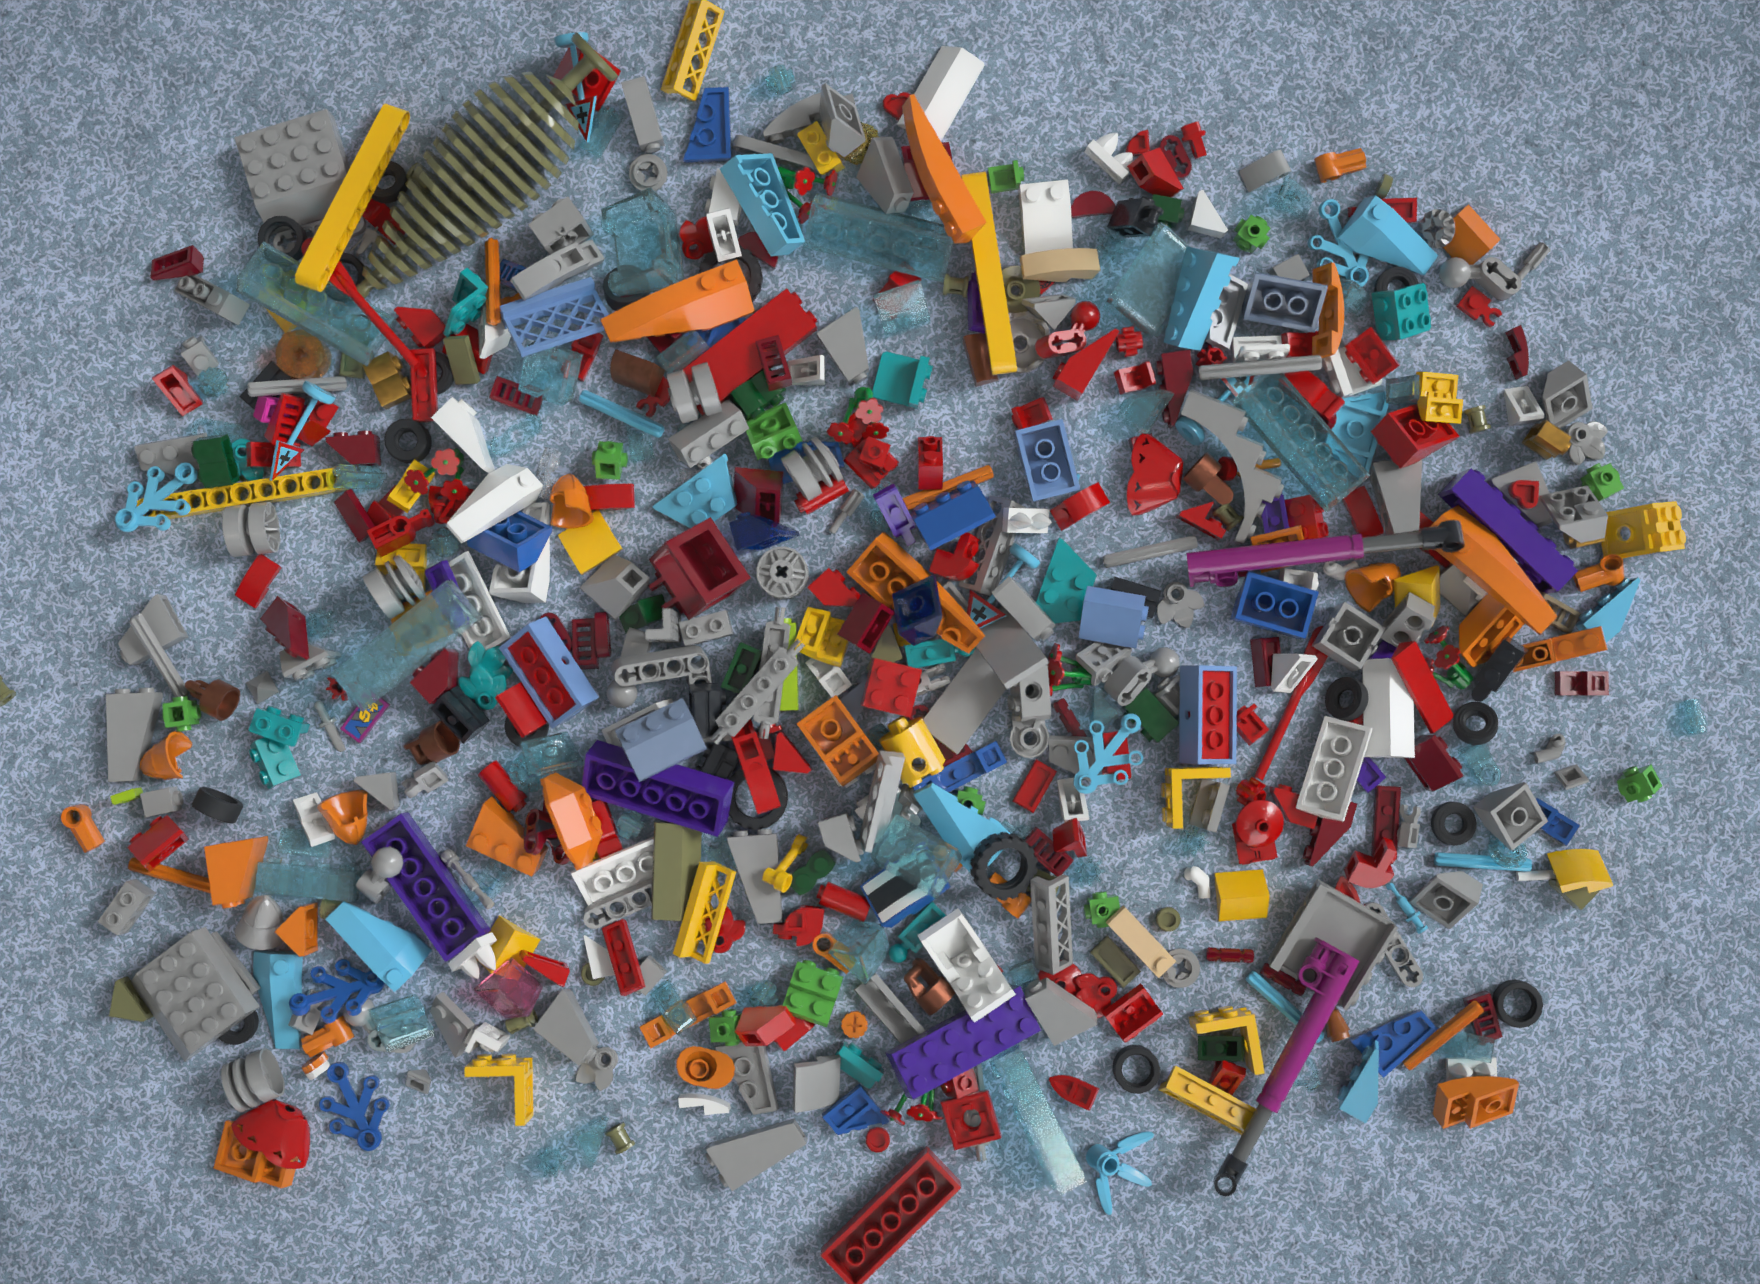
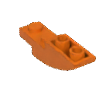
M1602 626L1522 644L1529 651L1513 672L1608 650Z

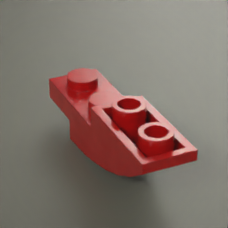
M750 718L734 737L731 736L756 812L761 814L779 808L781 805L760 741Z

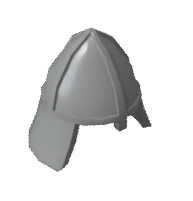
M271 895L258 896L247 904L243 916L234 931L236 939L242 945L251 949L267 950L275 948L284 942L275 933L284 923L283 914L280 906Z

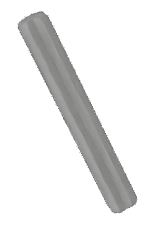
M343 376L249 382L247 391L251 397L281 395V393H305L302 389L305 381H309L326 391L346 390L347 382Z
M1192 535L1103 556L1105 568L1195 549L1198 547L1196 536Z
M137 614L131 617L129 623L174 696H187L189 691L185 688V683L143 615Z

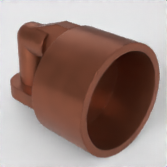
M1208 452L1182 478L1197 493L1204 489L1220 504H1228L1233 499V490L1216 475L1222 465Z
M216 679L210 684L202 680H188L185 683V688L190 694L200 700V710L220 721L229 718L238 706L240 690L220 679Z
M439 721L422 729L418 737L405 743L403 747L405 750H410L419 765H424L432 761L437 763L455 755L459 751L460 740L442 721Z
M915 958L912 962L913 967L904 975V981L908 985L915 1001L931 1016L941 1009L956 992L942 975L938 976L923 959ZM919 976L928 984L926 988L918 981L917 978Z

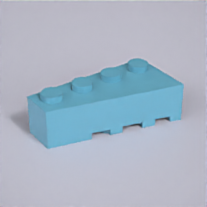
M773 153L735 155L720 168L721 173L770 256L789 255L805 243Z
M1186 247L1174 301L1171 306L1169 322L1165 331L1164 343L1201 351L1213 322L1211 315L1219 308L1221 303L1219 296L1223 287H1228L1231 277L1228 276L1232 266H1237L1240 258Z

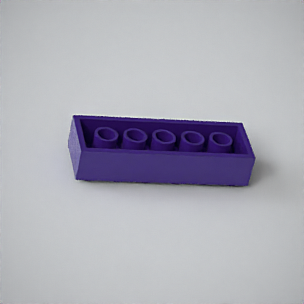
M1470 468L1458 473L1437 494L1451 508L1459 505L1494 533L1511 556L1518 562L1517 564L1538 591L1547 594L1558 592L1578 572L1573 566L1574 562L1568 556L1561 555L1555 549L1556 545L1552 540L1540 535L1538 527L1531 521H1526L1520 515L1521 511L1515 505L1508 504L1502 498L1503 494L1500 490L1493 486L1490 487L1484 481V475L1478 470Z
M596 740L585 755L582 786L585 787L587 794L591 798L718 837L728 822L734 782L678 764L639 782L622 747Z
M409 812L401 813L361 841L371 857H373L378 849L383 847H392L400 852L404 862L402 869L396 876L387 878V880L445 962L458 955L476 938L484 936L491 931Z
M1011 985L1016 995L976 1022L972 1020L965 1009L925 1032L886 1051L885 1054L905 1096L914 1100L1040 1032L1041 1028L1025 1000L1021 986Z

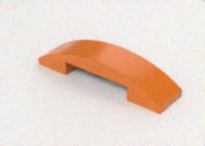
M1332 262L1312 269V282L1328 285L1319 316V335L1312 337V356L1320 355L1322 359L1335 355L1341 342L1344 327L1342 286L1336 265Z
M724 981L658 1015L639 1028L651 1049L713 1014L731 1007L737 1001L727 982Z

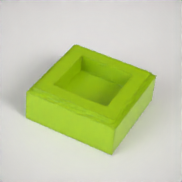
M142 787L132 788L112 795L110 799L114 805L124 804L141 798L140 794L143 793Z

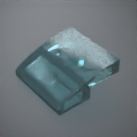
M919 280L873 295L885 338L931 323L927 303Z
M416 994L368 1009L375 1030L387 1052L435 1036L434 1028L425 1016L424 1006Z

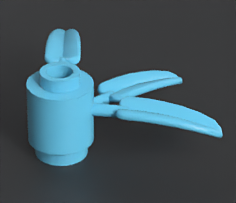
M1141 1132L1124 1138L1117 1143L1118 1148L1113 1151L1101 1144H1095L1087 1151L1086 1161L1088 1165L1099 1172L1100 1178H1097L1095 1182L1101 1206L1106 1214H1112V1201L1107 1176L1117 1172L1118 1176L1145 1187L1152 1185L1151 1180L1140 1171L1125 1163L1120 1165L1116 1155L1119 1152L1124 1154L1154 1137L1152 1132Z

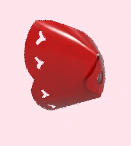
M1143 432L1137 438L1132 450L1131 463L1134 473L1127 485V504L1132 515L1145 514L1176 499L1180 493L1183 475L1182 459L1155 437ZM1145 438H1147L1149 444L1143 446L1142 444L1145 442ZM1140 453L1143 457H1145V459L1141 463H1139V460L1141 459L1139 455ZM1138 482L1141 489L1135 492L1137 488L1136 483ZM1134 501H1137L1139 504H1141V505L1138 507L1137 510H1136V506H1137V505L1135 504Z
M273 1099L240 1115L232 1123V1130L236 1139L249 1150L263 1152L271 1163L287 1169H301L306 1166L310 1150V1127L307 1119H303L305 1116L302 1114V1111L296 1106ZM285 1106H288L289 1108L293 1109L294 1112L287 1111L285 1109ZM238 1124L243 1125L242 1133L240 1127L237 1126ZM255 1136L257 1143H254L253 1140H248V1138ZM281 1151L282 1158L279 1155L273 1154V1152ZM297 1156L301 1162H291L290 1160Z

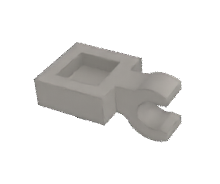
M432 761L414 772V778L406 779L402 782V785L406 788L404 793L409 798H413L422 790L430 793L449 780L438 764Z
M907 783L902 785L898 801L903 805L899 816L906 822L909 821L911 814L916 816L923 809L913 795V787H909Z
M1401 805L1399 812L1404 822L1401 823L1397 832L1398 846L1417 848L1420 824H1417L1421 809L1414 806L1413 813L1409 815L1407 812L1408 805Z
M310 989L307 995H311L317 992L313 989ZM323 1002L311 1005L309 1012L305 1015L296 1016L293 1014L288 1026L305 1034L312 1035L321 1016V1011L317 1010V1008Z

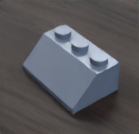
M1255 272L1247 286L1241 309L1243 319L1315 332L1328 285Z
M683 698L615 730L639 782L707 750Z

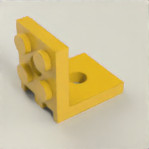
M1677 501L1651 503L1606 512L1608 519L1605 541L1601 542L1603 557L1609 554H1616L1623 559L1685 549L1686 536L1685 532L1681 529L1680 519L1682 513L1680 507L1677 506ZM1623 527L1629 528L1631 533L1627 540H1624L1620 534Z
M1165 768V783H1161V796L1166 799V807H1162V821L1166 822V826L1173 829L1183 828L1182 779L1231 778V768Z
M1223 1006L1218 1008V1012L1209 1013V1010H1199L1194 1012V1016L1189 1017L1190 1027L1197 1034L1239 1027L1241 1036H1244L1246 1067L1255 1075L1265 1073L1255 1014H1251V1011L1247 1010L1246 1007L1233 1009V1006Z
M509 1053L502 1054L501 1058H492L491 1054L477 1055V1059H472L464 1067L465 1077L514 1076L515 1126H525L534 1116L533 1057L516 1058V1054Z

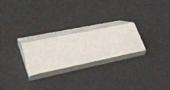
M942 46L914 94L940 141L945 136L984 67V62L962 47ZM902 114L897 125L901 128L906 129L904 116Z
M466 551L448 562L466 602L467 612L471 620L470 624L459 629L469 650L476 641H479L485 650H488L489 648L504 644L511 636L469 551Z
M1391 658L1366 660L1362 667V683L1368 691V704L1363 712V726L1371 727L1372 732L1364 757L1414 758L1413 699Z
M1324 716L1296 809L1322 818L1344 822L1371 736V727Z
M654 836L594 861L582 869L571 871L588 906L652 878Z

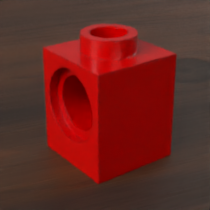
M868 436L859 462L882 471L891 445Z

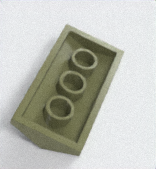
M654 822L652 920H683L699 862H701L702 832L671 822Z

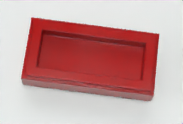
M1036 759L1012 801L1034 813L1057 771Z

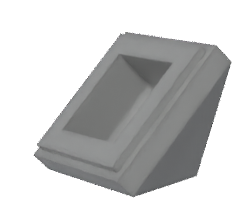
M268 671L246 682L257 704L279 692Z
M1577 764L1554 772L1556 778L1566 790L1589 782V779Z
M425 1069L408 1071L406 1086L428 1094L431 1079Z

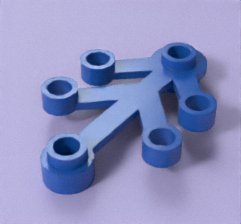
M341 959L335 964L337 974L339 976L347 975L358 981L348 983L327 974L321 966L314 967L310 973L312 981L323 983L332 988L307 996L297 993L289 1000V1007L292 1014L302 1016L309 1012L311 1005L335 998L330 1006H326L321 1010L323 1022L332 1023L337 1019V1013L352 993L360 991L355 999L347 1001L345 1007L350 1016H356L362 1011V1006L370 994L379 993L385 986V983L372 970L365 973L351 967L348 960ZM342 966H347L345 969H339ZM317 973H322L319 977L315 976ZM351 1006H358L356 1009H350ZM327 1013H333L329 1017L325 1016Z
M335 1062L328 1068L327 1076L330 1081L339 1084L348 1106L335 1102V1099L331 1096H326L320 1100L319 1107L324 1112L331 1111L355 1120L358 1128L348 1126L343 1119L336 1118L330 1123L329 1129L333 1134L341 1133L357 1139L360 1148L372 1151L381 1144L382 1134L378 1128L384 1112L390 1107V1102L384 1097L374 1102V1114L370 1123H368L365 1114L374 1090L379 1087V1078L375 1075H370L364 1080V1089L358 1101L347 1077L349 1075L348 1066L344 1062ZM337 1067L343 1069L342 1076L336 1074ZM369 1079H373L375 1081V1087H370L368 1085ZM324 1100L331 1102L330 1108L324 1106ZM379 1101L385 1103V1109L382 1110L378 1107ZM335 1122H339L341 1124V1130H336L334 1128ZM367 1134L373 1135V1142H368L366 1140Z

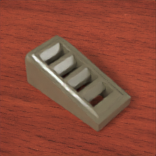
M1539 591L1548 604H1552L1551 608L1555 614L1558 609H1561L1556 621L1554 620L1550 625L1566 634L1571 633L1581 613L1547 593ZM1566 613H1569L1570 615L1564 626L1561 623Z

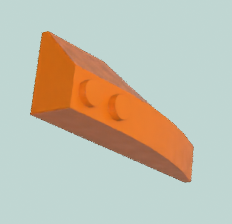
M912 94L908 97L902 109L911 153L920 179L932 203V208L942 220L948 236L952 238L954 243H968L987 222L918 100Z
M736 259L652 293L600 319L611 343L641 339L646 336L655 335L657 337L665 336V334L679 332L681 334L692 330H710L754 313V307L747 281Z
M1459 505L1443 513L1430 527H1438L1440 523L1448 520L1460 521L1465 546L1456 552H1444L1442 548L1435 550L1537 634L1541 635L1557 618V615L1498 537Z
M884 531L873 540L846 572L877 601L901 613V616L904 618L912 619L921 624V627L927 631L937 633L942 639L968 654L985 637L975 622L943 586Z

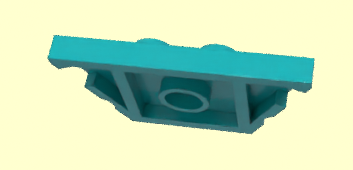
M1058 538L1036 603L1055 624L1081 621L1087 586L1093 587L1097 574L1061 538Z

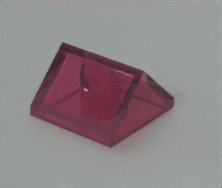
M511 957L477 985L474 991L503 1017L516 1018L530 1016L543 986Z

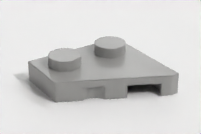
M1050 735L1049 762L1076 775L1079 772L1078 755L1074 750V744L1078 740H1085L1089 745V750L1086 754L1090 769L1096 761L1093 737ZM1083 742L1078 743L1077 750L1079 752L1085 751L1086 744ZM1084 777V779L1091 782L1090 778Z
M442 992L436 995L430 1013L453 1056L457 1058L463 1054L467 1045L464 1042L469 1032L474 1029L475 1024Z

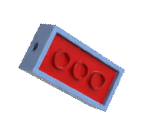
M546 616L527 624L499 647L552 729L569 721L599 698Z
M1180 666L1179 763L1236 764L1237 666Z

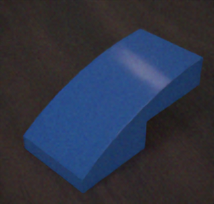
M1536 798L1537 803L1548 820L1540 830L1567 847L1580 825L1559 813L1557 809Z

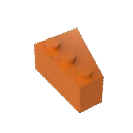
M491 796L483 803L466 846L532 877L540 869L549 847L544 844L539 854H528L524 849V827L514 819L515 816L511 812L504 810L497 803V800Z

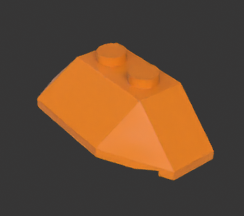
M1487 594L1459 624L1460 654L1471 667L1483 664L1489 660L1504 638L1508 636L1512 638L1525 623L1490 594Z
M555 772L540 779L545 805L564 852L574 864L575 869L579 870L592 863L603 834L601 822L594 812L591 797L587 794L585 787Z

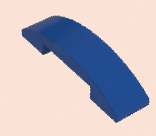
M994 741L945 766L941 772L922 778V782L913 786V789L916 791L933 783L950 792L1007 763V760L997 741Z

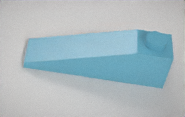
M1376 195L1362 200L1337 237L1338 240L1355 253L1367 255L1397 267L1407 268L1420 275H1425L1438 257L1437 253L1408 223Z
M933 783L914 791L913 795L954 857L969 872L972 869V865H970L971 858H974L975 855L973 852L976 847H980L982 840L989 839L990 835L995 833L997 835H1000V832L1010 834L997 820L991 817L989 820L977 813L978 809L973 806L967 808L960 804L956 796ZM999 850L996 854L992 856L988 863V866L999 856V854L1003 850Z
M345 901L325 918L368 967L394 992L415 973L432 951L415 933L403 930L387 920H381L371 915V913Z
M254 951L253 977L261 987L258 993L275 1049H301V1031L288 1026L293 1015L289 1007V1000L293 995L302 993L303 956H298L294 951Z

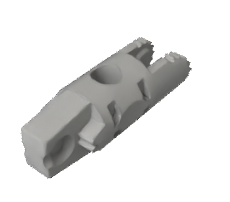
M943 663L922 671L916 696L951 683L948 676L932 681L929 680V678L945 672L946 668Z

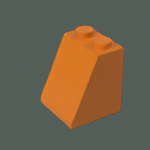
M268 836L204 847L212 905L221 904L222 909L245 904V899L253 897L269 841Z

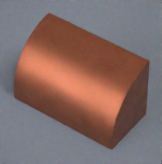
M975 333L963 336V345L975 387L999 381L998 375H992L986 334Z
M615 349L610 364L612 380L625 387L653 397L655 396L665 370L653 362Z

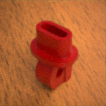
M1199 121L1182 126V143L1189 141L1194 159L1206 156L1207 153L1201 138L1206 134V131L1201 130Z
M430 486L428 498L430 509L434 514V520L437 524H444L439 522V517L450 500L448 496H443L440 493L441 487Z

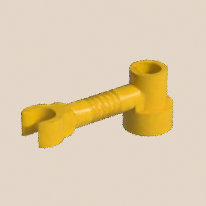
M798 834L791 845V849L776 869L768 867L764 871L762 880L773 885L774 889L785 893L792 882V875L786 873V870L795 858L806 850L808 844L805 841L808 837Z

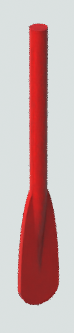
M314 237L308 238L303 242V255H305ZM339 260L329 282L342 293L349 296L413 369L417 368L421 362L357 291L352 278Z
M1323 626L1314 629L1303 653L1305 655H1315L1317 661L1294 688L1254 775L1255 778L1263 781L1302 695L1313 683L1328 658L1327 655L1312 646Z

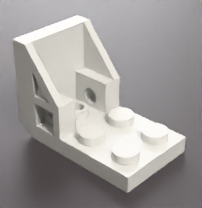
M959 908L917 935L953 987L974 1022L1016 995Z

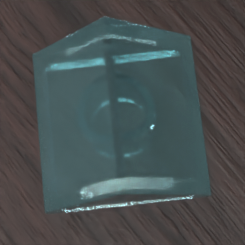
M567 731L521 742L528 779L584 765V761Z
M854 919L828 953L866 985L887 957L890 947L884 927L881 924L861 922Z

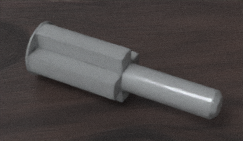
M1539 242L1523 262L1525 266L1517 274L1521 281L1530 270L1536 269L1551 251L1546 244Z
M853 488V491L840 508L842 512L829 529L831 533L835 534L848 515L851 517L865 496L860 491Z

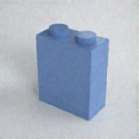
M1087 586L1079 638L1136 649L1138 639L1143 640L1145 625H1141V621H1146L1149 607L1144 606L1146 596Z

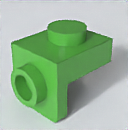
M1013 160L1012 164L988 167L991 193L1019 190L1021 182L1024 181L1023 167L1018 166V160Z

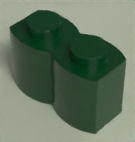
M761 371L730 393L729 398L741 410L746 421L750 418L756 420L765 413L764 409L770 405L775 407L784 401L785 398L783 396L786 393V388L769 391L764 372Z
M228 434L200 437L193 441L191 447L192 456L199 464L198 479L205 488L233 485L239 481V472L233 457L232 444Z
M826 848L816 851L810 857L807 864L800 866L792 873L790 886L799 896L806 894L815 886L818 879L825 877L833 870L836 859Z

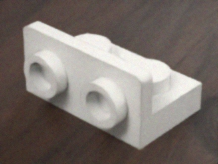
M485 1022L469 1032L464 1042L467 1044L465 1052L470 1053L479 1044L486 1051L498 1052L507 1044L511 1035Z

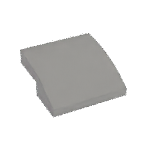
M840 1055L816 1057L814 1062L794 1063L793 1110L795 1113L820 1109L832 1105L839 1100Z

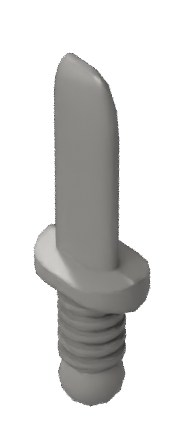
M317 701L314 707L318 715H320L319 717H321L322 723L318 724L319 727H325L337 751H345L346 748L334 724L337 721L336 718H330L329 714H327L328 712H326L327 710H325L326 708H324V703Z

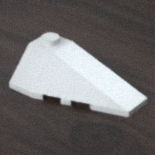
M506 464L489 473L447 522L446 526L463 543L536 502L543 485L528 468Z
M548 502L532 503L523 509V513L550 526V504ZM550 537L537 562L525 570L517 572L502 563L496 564L492 574L489 594L522 603H546L550 581Z

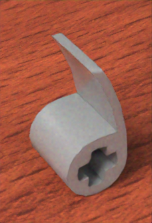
M1281 149L1264 156L1239 171L1249 193L1269 181L1274 182L1292 172Z

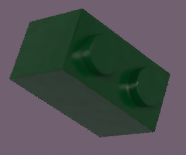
M740 642L721 687L739 694L755 676L761 662L762 651Z
M1146 687L1141 690L1130 704L1122 707L1126 711L1123 714L1124 716L1126 714H1135L1140 718L1142 728L1140 734L1149 743L1152 740L1155 743H1159L1179 724ZM1128 719L1131 724L1135 723L1134 719Z

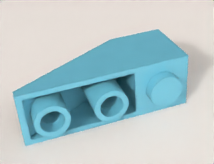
M1639 577L1624 578L1622 583L1615 586L1617 588L1615 592L1611 595L1607 593L1597 601L1599 605L1595 609H1588L1579 616L1580 621L1575 626L1580 631L1602 626L1607 643L1621 631L1639 586Z
M1376 1040L1371 1047L1366 1046L1361 1056L1363 1061L1359 1067L1354 1066L1349 1076L1351 1081L1347 1087L1345 1085L1342 1086L1337 1096L1339 1099V1109L1364 1123H1367L1378 1104L1379 1046Z

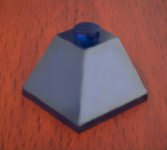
M750 512L739 514L736 516L737 520L729 522L737 551L759 552L800 536L797 530L760 515H751Z
M931 575L892 594L898 634L913 646L935 637L943 617L936 576Z

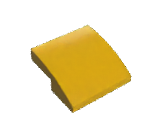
M1416 372V399L1422 421L1461 424L1463 399H1456L1458 375Z
M599 510L592 513L594 519L588 526L566 529L558 534L559 539L581 575L623 550Z
M408 544L383 557L378 552L376 553L375 566L384 575L388 574L385 562L389 561L395 569L398 568L393 558L399 554L413 567L422 581L425 592L426 544Z
M807 607L796 637L801 642L795 649L803 643L805 646L799 651L800 653L823 663L841 667L849 642L837 634L845 620L831 617V612Z
M1569 849L1547 853L1549 863L1562 893L1586 887L1588 893L1613 887V882L1598 850Z

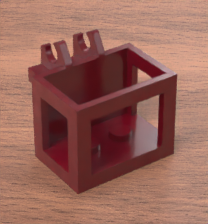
M711 517L666 541L649 559L656 570L655 576L657 580L648 585V587L653 592L665 586L673 599L663 604L662 608L672 609L676 606L680 614L684 613L688 620L732 596L751 579Z

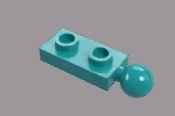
M944 639L904 646L907 664L914 668L956 661V653L962 656H970L975 651L974 648L968 654Z
M933 901L930 902L898 935L903 942L890 947L888 952L889 958L895 963H901L906 960L909 949L916 954L923 946L917 935L947 915Z

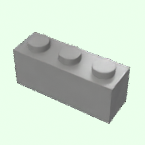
M729 400L721 403L723 412L710 416L705 414L668 438L677 457L689 468L749 429L741 410Z

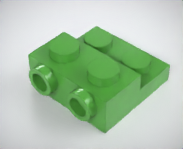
M786 402L766 410L756 420L750 418L746 421L749 427L746 433L758 460L771 458L776 452L783 449H793L798 443L802 442Z
M803 960L802 963L797 961L782 1006H787L794 1017L827 1028L843 977L839 975V971L836 969L826 968L822 970L816 968V964L810 960Z

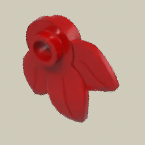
M706 216L701 217L695 224L688 220L683 222L679 231V236L683 241V254L689 259L697 260L704 254L711 253L714 247L709 235ZM697 244L695 249H690L691 245Z
M727 905L717 938L722 936L724 943L722 945L715 943L713 950L720 954L729 951L733 942L741 939L746 929V922L744 920L734 921L732 912ZM710 917L704 923L707 932L711 931L712 927Z
M1084 973L1076 977L1075 981L1081 989L1076 993L1075 997L1093 1008L1097 1013V1019L1103 1017L1102 1012L1111 1006V999L1117 993L1115 981L1110 977L1098 978L1092 973ZM1103 987H1108L1109 991L1104 993L1101 992V989Z

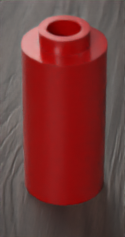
M830 474L829 478L833 486L830 488L821 480L818 483L822 493L809 502L801 492L796 493L797 499L794 502L800 513L805 511L809 515L849 492L844 480L837 482Z
M497 760L490 763L478 774V777L508 812L514 810L517 813L527 805L525 800L528 796Z
M827 882L826 886L821 884L816 898L820 899V905L861 922L865 921L870 909V904L865 896L831 882Z

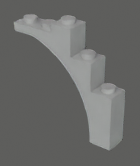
M1191 390L1181 415L1197 421L1217 436L1225 445L1238 467L1244 489L1245 512L1244 520L1235 541L1244 544L1246 538L1251 540L1257 527L1252 525L1255 516L1261 517L1266 504L1262 503V500L1272 503L1274 497L1279 499L1285 485L1280 484L1282 477L1255 467L1256 464H1262L1266 455V451L1262 450L1264 444L1237 434L1238 430L1243 432L1247 424L1248 418L1244 417L1246 411Z

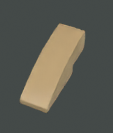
M1055 249L1025 254L1020 257L1022 277L1028 280L1067 282L1070 278L1092 280L1100 271L1097 249Z

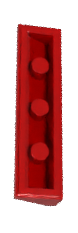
M1415 641L1399 643L1391 659L1430 734H1434L1448 723L1454 715L1418 644Z

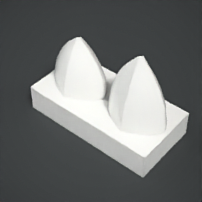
M1118 133L1106 134L1096 141L1093 139L1086 147L1085 153L1120 185L1129 173L1127 166L1133 162V154L1125 152L1114 157L1111 156L1117 146Z
M1004 507L1002 532L1048 533V526L1052 523L1049 519V509Z
M492 932L476 938L452 959L448 965L453 972L462 969L464 973L475 979H479L480 974L478 961L485 967L495 971L496 961L491 945L497 939Z
M1496 1057L1446 1058V1081L1475 1076L1497 1077Z

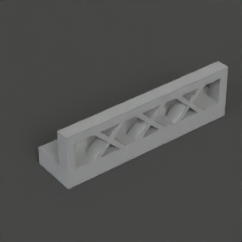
M991 495L989 496L988 503L992 510H994L996 503L1002 504L1000 513L995 518L980 525L976 537L979 539V547L976 555L972 558L974 562L979 564L976 570L978 576L975 585L968 584L970 577L959 583V586L979 592L988 597L999 586L1010 554V546L1013 544L1016 533L1002 532L1004 507L1025 508L1012 500ZM992 526V536L986 539V531ZM984 549L986 552L984 559L978 561V554Z
M663 609V629L646 630V640L655 643L681 642V629L679 626L681 614L672 609Z
M879 751L859 835L865 852H872L874 843L885 844L905 760L903 753Z
M1064 874L1051 881L1040 877L1030 880L1035 968L1052 975L1073 964L1069 876ZM1060 886V892L1056 898L1055 888ZM1061 906L1062 912L1057 920V912ZM1061 929H1063V934L1058 941V935ZM1064 950V959L1059 962V957Z
M876 973L870 974L854 989L856 994L900 1044L926 1031Z

